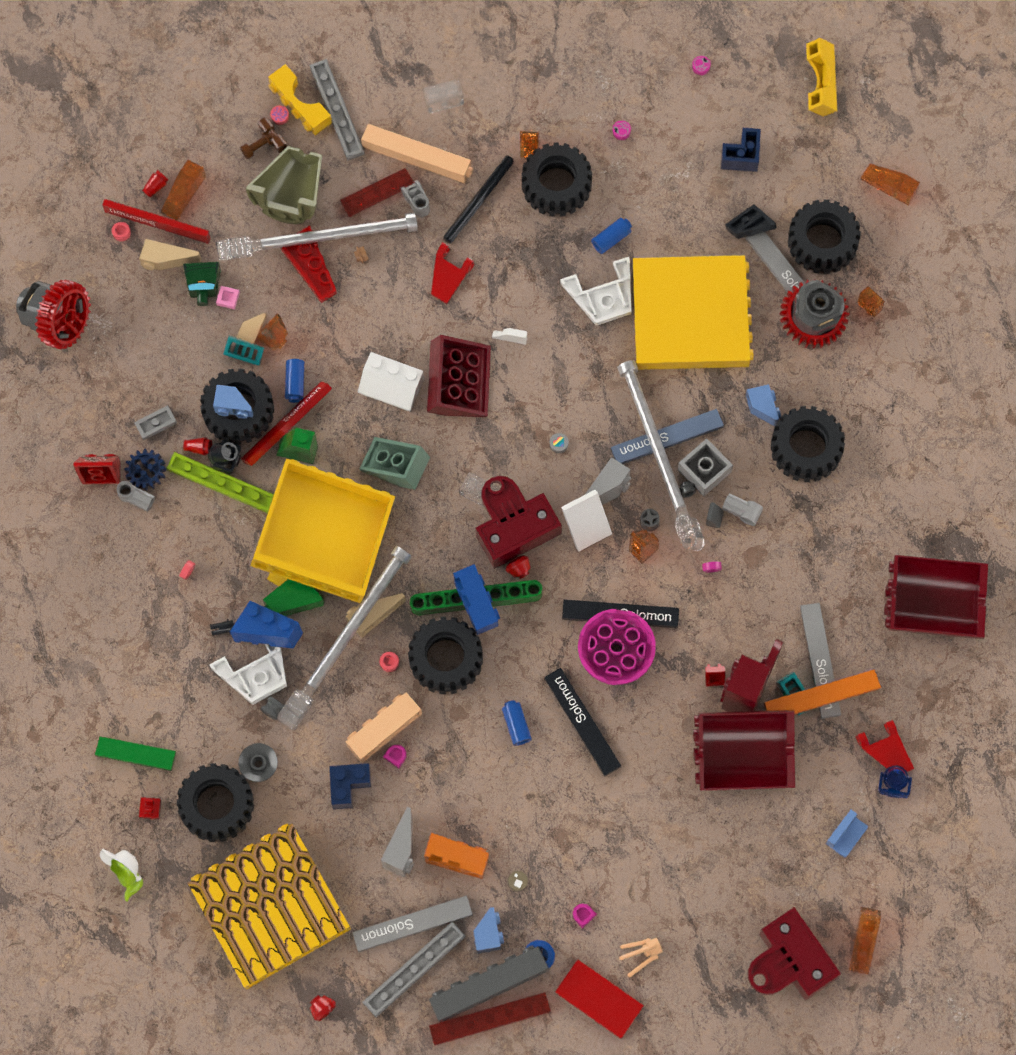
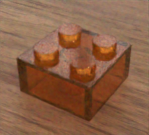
M867 286L859 294V306L864 308L873 317L883 310L885 301Z

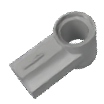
M122 481L117 485V494L121 501L129 502L146 512L151 509L155 496L133 486L129 481ZM125 488L131 490L127 495L121 494V491Z
M729 493L722 510L740 517V520L748 525L755 526L763 511V507L754 501L747 502Z

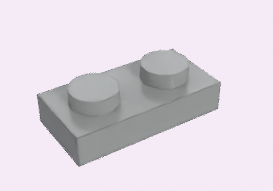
M166 406L134 422L144 441L177 424V421L169 406Z

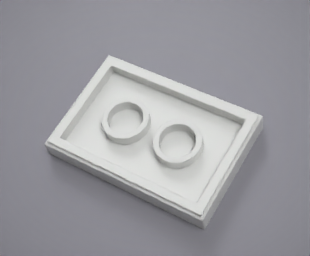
M596 490L561 507L578 551L612 534Z

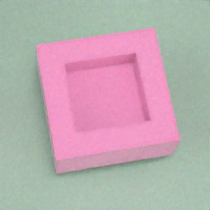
M221 286L216 305L235 310L240 294L239 290Z

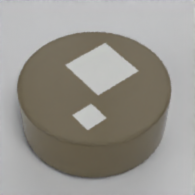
M514 871L509 875L508 885L510 889L520 892L526 888L528 878L524 872Z

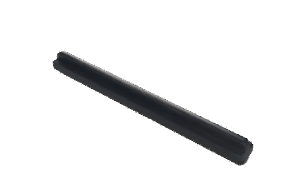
M506 155L445 233L444 240L446 242L452 243L513 165L514 159Z

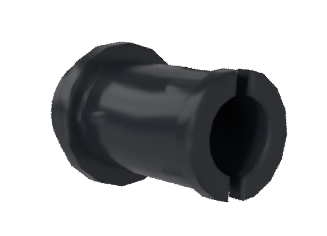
M227 619L224 622L210 624L211 629L219 628V630L211 631L212 637L230 633L234 626L233 620L229 621Z

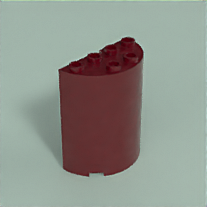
M895 555L893 561H889L888 572L891 573V577L888 579V585H886L885 597H888L884 606V615H887L885 628H888L889 631L973 639L985 638L987 563Z
M794 710L704 712L694 715V727H697V729H693V740L697 748L693 749L695 765H698V773H695V784H699L700 791L795 788Z

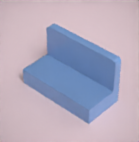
M853 810L848 812L826 843V845L844 858L847 857L868 828L866 824L856 818L857 813Z

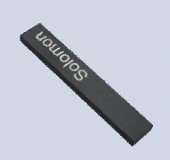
M563 599L562 620L587 622L594 615L602 611L616 609L631 611L639 615L649 626L678 628L679 608Z
M559 668L545 676L544 680L603 776L605 777L621 768V764L563 670Z

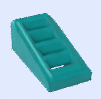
M228 335L223 355L259 366L265 348ZM232 342L236 343L233 352L230 351ZM243 345L241 354H237L239 346ZM247 347H250L248 357L244 356ZM254 349L258 350L255 360L251 359Z
M795 672L789 673L776 682L784 696L790 695L789 691L795 687L798 690L793 693L805 690ZM792 680L793 684L786 687L785 684Z

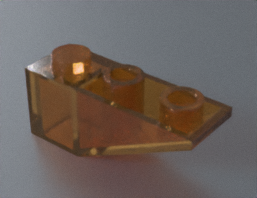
M522 129L520 131V157L526 159L529 154L533 155V150L540 146V130Z

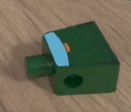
M219 262L183 263L190 297L197 298L198 306H207L208 297L217 296L221 273Z

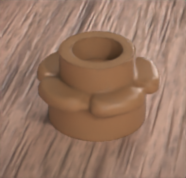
M357 246V251H354L355 257L358 262L361 261L364 264L369 258L364 246L359 248Z

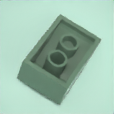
M374 437L359 470L399 487L415 490L430 456L421 446Z

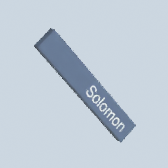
M714 409L657 431L663 447L666 449L724 427L718 410ZM647 434L611 447L615 460L621 464L653 453Z

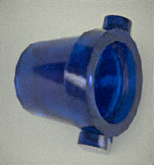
M898 765L890 766L885 772L880 773L878 792L879 794L887 795V797L908 798L912 777H909L903 767ZM883 781H884L885 786H886L887 788H889V789H883V788H882V782H883ZM908 784L907 792H901L900 790L904 789Z

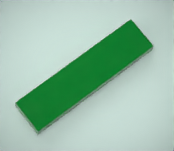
M99 736L95 756L172 771L176 751Z

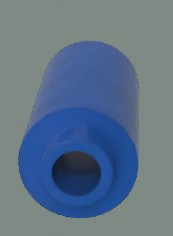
M619 218L592 238V245L600 254H604L632 232L631 223L627 219Z
M301 359L286 360L285 398L291 403H298L304 398L305 362Z
M511 700L504 703L505 706L502 708V712L513 746H520L530 742L532 738L520 702Z

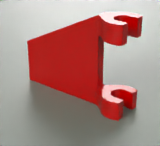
M442 242L436 253L431 295L447 304L475 264L473 260L467 257L460 269L443 259L450 249L447 244Z
M893 720L883 724L889 737L871 745L865 732L855 736L861 749L897 777L914 769Z

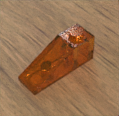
M190 160L186 161L176 177L161 213L176 221L179 219L206 178L202 166Z
M869 164L860 180L908 206L920 185L919 181L904 173L874 164Z
M277 313L256 337L273 351L277 348L281 349L287 342L285 337L288 335L281 316Z
M646 530L633 531L630 534L629 552L643 564L659 549V540L653 533L649 534Z
M866 907L860 908L849 971L869 975L881 921L880 910Z

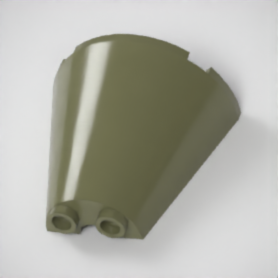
M287 146L246 187L249 199L254 205L258 204L263 209L262 212L277 221L288 224H301L307 219L310 220L316 211L322 155L315 152L304 154L300 148Z

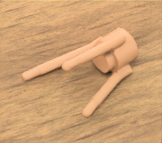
M648 938L643 941L620 946L621 949L642 945V948L620 956V960L643 952L646 957L650 956L628 974V977L633 976L650 962L659 958L658 954L662 953V948L657 938L652 940Z

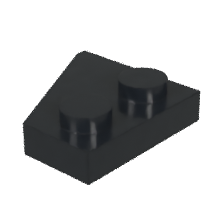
M755 204L725 224L726 230L737 239L777 228L776 223Z

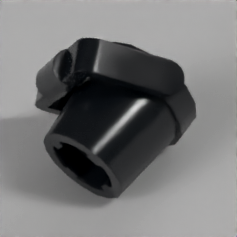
M225 440L213 444L208 450V459L213 465L212 468L232 474L235 467H238L241 459V446ZM231 462V468H225Z

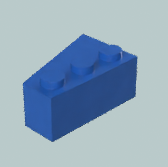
M475 564L454 572V585L476 634L479 635L498 627L499 613L491 605V602H493L489 591L486 592L484 588L485 582L482 575L478 573Z
M249 601L230 630V633L236 643L243 641L252 642L255 645L261 643L269 644L273 647L293 649L301 638L303 631L299 622Z

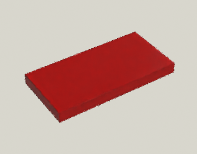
M578 959L555 991V994L619 1039H622L644 1007L643 1004Z

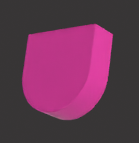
M397 744L389 747L383 755L385 760L398 769L407 757L405 748Z
M579 904L573 910V919L581 928H584L597 916L587 904Z

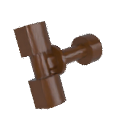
M268 117L258 122L259 128L263 132L261 133L262 138L251 145L246 143L240 147L247 160L254 156L253 152L265 144L268 146L273 145L278 153H281L288 146L280 134H276L274 125Z

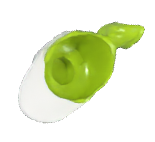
M102 849L100 858L110 866L111 871L117 875L119 882L126 887L124 898L128 902L129 898L143 886V879L138 874V862L135 856L126 850L113 854Z

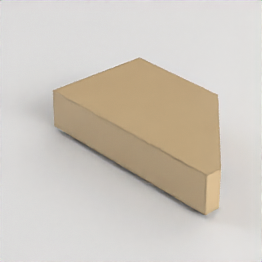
M262 313L244 321L236 338L255 344L267 315Z

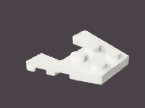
M629 257L613 262L618 280L582 291L576 274L560 279L564 289L596 326L631 314Z
M265 644L269 654L233 672L225 656L209 665L218 676L254 705L287 687L281 647Z

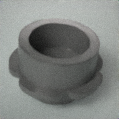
M686 481L680 484L679 489L683 498L693 496L696 493L694 483L691 484L690 481Z

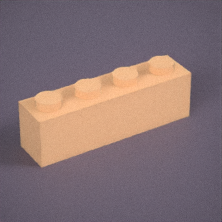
M407 692L403 695H397L389 707L384 706L377 713L378 716L373 720L371 718L362 725L363 728L358 732L354 731L347 737V747L361 763L365 762L422 714L421 708Z

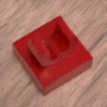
M710 664L705 667L706 687L722 686L725 684V666L718 664L716 667H710Z
M141 797L139 818L159 819L161 799Z

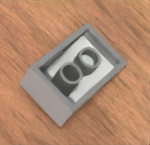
M611 457L586 494L596 490L602 505L614 500L622 492L625 493L631 485V469Z
M409 807L406 808L381 859L383 868L402 877H405L406 873L410 874L414 866L413 816Z

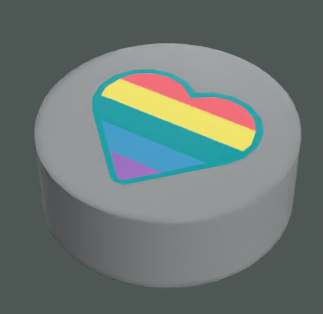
M556 433L550 438V448L553 452L563 453L567 450L569 442L564 434Z

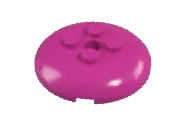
M616 609L602 611L587 621L579 635L578 654L583 667L593 678L606 684L624 685L636 681L648 671L655 657L656 642L650 626L643 618L631 611ZM614 645H619L622 648V650L620 652H614L612 651L611 647Z

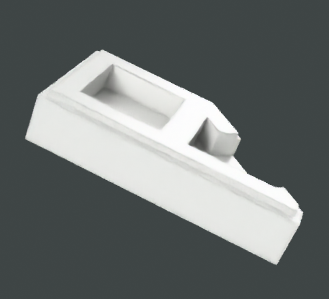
M506 328L503 329V332L493 331L492 338L526 345L527 332Z

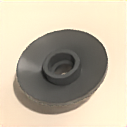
M255 743L247 746L241 752L238 765L240 772L246 779L253 782H263L274 775L278 766V759L275 751L270 746ZM261 761L262 766L256 767V762Z

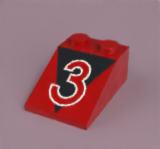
M87 454L85 457H79L74 462L73 466L82 484L120 483L121 461L114 454H105L104 456Z

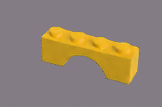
M818 38L806 44L807 61L813 67L817 78L815 91L808 93L809 111L824 117L837 111L834 44Z
M286 64L268 76L270 83L268 86L274 94L277 93L280 96L281 102L292 109L293 116L296 119L300 118L303 122L302 125L308 132L311 131L314 135H317L332 123L331 115L320 102L306 104L295 97L294 93L298 86L297 76Z

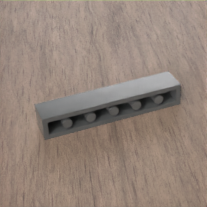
M530 946L524 949L523 954L517 957L514 954L505 958V962L500 965L495 963L486 968L487 971L484 973L476 972L468 976L469 980L463 983L457 981L451 984V988L444 992L443 989L434 992L429 1001L438 1021L442 1023L550 971L539 947L534 948V946Z

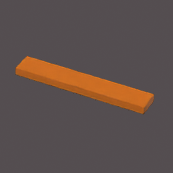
M874 669L764 702V707L766 711L794 710L795 714H799L879 690L881 686Z

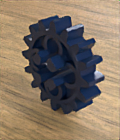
M146 449L143 450V453L137 450V455L131 454L132 460L126 461L129 467L124 468L125 472L128 473L125 476L133 486L136 484V487L139 489L142 486L145 491H147L148 486L154 489L155 483L161 484L160 478L165 479V475L162 472L167 471L166 467L163 466L166 463L161 459L162 457L159 453L155 455L154 450H151L150 453ZM141 461L143 466L146 469H149L151 474L155 476L153 478H150L145 470H142L140 465L137 464V462Z

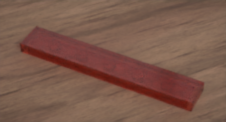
M544 992L429 1025L434 1046L551 1013L546 993Z

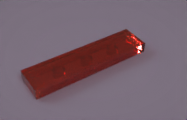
M404 168L341 199L340 203L348 217H351L401 192V187H407L414 184L407 169Z

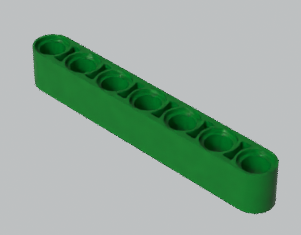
M537 580L484 586L486 592L489 591L490 595L494 592H498L501 595L497 599L492 598V607L536 602L542 597V585ZM537 588L539 592L537 594H531L529 592V589ZM457 589L418 593L410 598V609L413 614L419 616L466 610L462 601L460 603L452 602L454 597H460ZM512 590L520 592L516 597L511 596L509 593ZM441 599L443 603L436 606L433 604V601ZM417 601L424 603L421 608L413 606Z

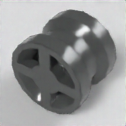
M647 509L642 512L640 525L645 531H654L658 528L659 514L656 510Z
M269 696L266 705L262 706L260 710L270 718L277 720L279 712L283 711L285 706Z

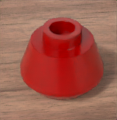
M521 555L506 565V572L514 578L519 577V579H522L530 574L528 572L531 569L529 557L526 555Z
M318 995L310 1002L312 1005L310 1011L313 1019L316 1021L324 1019L336 1007L335 1000L325 995L322 997Z

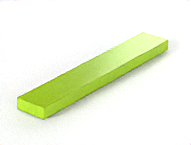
M174 452L166 468L167 471L268 513L274 494Z

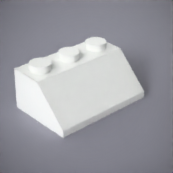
M371 352L363 369L358 393L411 412L424 381V372Z

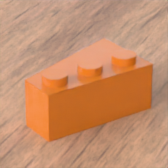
M431 833L424 857L425 862L428 864L483 879L489 860V853L486 852L485 848L478 846L474 848L464 842L454 841Z

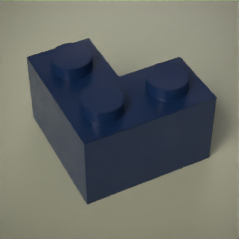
M742 128L741 144L723 143L721 169L757 172L761 129Z
M369 763L329 766L331 805L333 810L353 808L352 789L371 788Z

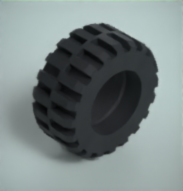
M553 142V145L544 144L542 149L536 148L533 150V155L529 154L522 167V191L525 193L526 201L531 202V207L534 210L539 208V213L541 214L547 212L549 216L555 217V214H560V217L566 216L567 212L570 214L576 212V207L580 209L584 205V201L588 200L592 188L591 165L589 161H586L587 157L584 153L579 154V149L576 147L570 148V144L564 143V145H559V142ZM559 168L568 171L574 177V182L565 190L552 191L545 188L540 183L539 178L544 172Z
M824 199L823 202L814 200L812 205L809 203L803 205V209H799L795 213V217L792 218L790 224L788 247L790 248L791 256H796L795 261L799 265L802 263L804 269H813V273L819 274V271H824V274H830L831 270L838 272L841 270V266L845 268L854 259L861 237L859 221H855V214L853 212L849 213L847 206L844 205L842 207L840 202L837 201L831 203L829 199ZM817 225L830 226L840 234L841 243L833 248H819L809 241L807 231Z
M228 369V373L220 372L218 373V378L212 377L209 380L210 386L205 385L203 389L204 395H201L200 409L205 425H207L211 433H214L217 439L221 440L223 438L225 441H235V444L239 445L242 444L241 441L246 440L247 443L252 442L251 438H260L262 436L261 432L268 430V423L273 421L274 404L270 388L260 376L256 377L252 371L246 373L245 369H238V372H234V369ZM216 386L236 387L240 393L252 397L255 401L253 417L231 420L215 413L213 403Z
M800 406L798 411L795 408L791 409L788 415L784 414L780 421L776 423L771 439L773 461H777L776 466L779 470L784 469V475L787 477L792 475L794 476L793 480L796 481L801 478L804 479V482H810V479L814 478L816 482L821 480L822 476L828 477L831 471H835L843 455L845 435L844 432H841V424L835 423L836 418L833 415L828 416L826 410L818 411L815 406H811V409H806V406ZM812 431L824 440L826 447L819 456L807 458L798 455L791 448L790 439L797 432Z
M446 616L440 617L441 620L435 621L434 618L429 620L428 625L422 624L419 632L415 631L413 634V640L410 641L408 652L410 668L415 679L419 680V684L423 687H428L429 691L434 693L436 690L444 695L446 692L451 691V694H455L458 689L463 691L469 683L473 684L476 680V675L480 674L481 665L483 664L481 641L479 636L476 635V631L472 627L469 628L468 623L464 621L460 623L454 617L451 620H446ZM439 641H454L462 647L464 659L457 668L450 671H440L429 664L427 659L428 650Z
M210 763V767L202 765L199 767L200 770L197 772L193 770L189 773L190 777L188 779L184 778L182 781L183 786L179 788L177 793L179 796L177 799L179 816L193 835H197L199 839H208L209 842H216V840L221 842L227 841L228 837L233 839L238 836L237 832L240 830L244 831L246 823H250L252 819L251 813L254 812V797L245 777L239 774L235 768H229L225 764L217 766L216 763ZM210 787H226L234 797L232 810L226 816L217 820L204 818L199 813L197 807L200 795Z

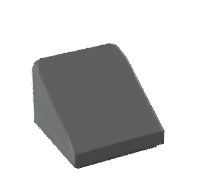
M713 502L709 506L706 526L720 528L724 511Z

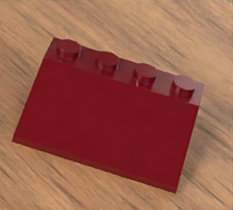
M441 334L430 342L427 412L443 416L488 417L490 345Z

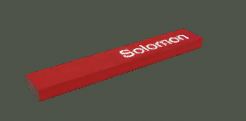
M108 199L103 201L102 206L106 213L209 244L211 237L206 229Z
M321 381L261 438L241 460L245 464L253 466L331 391L330 385Z

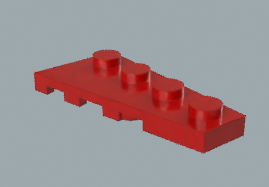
M309 225L298 233L312 232V229ZM317 242L280 247L321 303L337 294Z

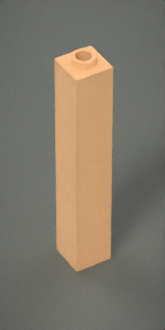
M370 124L367 125L361 139L363 148L465 183L466 179L470 178L473 172L470 159Z

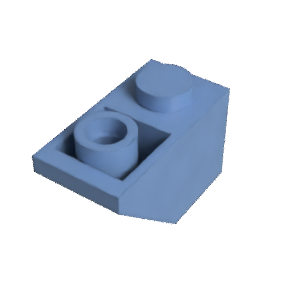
M769 384L747 389L746 399L750 413L775 426L779 418H781L779 407H775L774 401H776L774 390L770 389Z
M216 386L213 403L215 413L221 416L236 415L238 418L243 419L253 417L252 407L236 387Z
M494 907L489 908L474 929L477 954L501 950L500 944H504L503 934L498 932L497 924H501L499 912H495Z

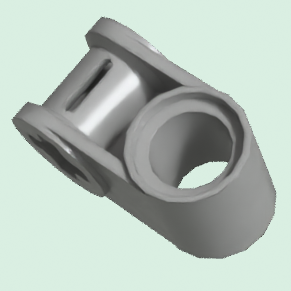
M415 180L414 184L401 187L402 194L415 215L418 217L427 216L430 212L429 199L420 182ZM420 204L425 205L424 207H418Z

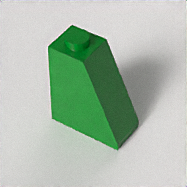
M300 428L293 429L281 438L276 455L313 464L318 449L315 432Z
M287 579L263 599L264 607L284 616L324 605L323 598L313 587Z

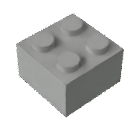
M707 438L678 464V471L691 484L694 483L695 488L703 496L732 472L733 468L728 459Z

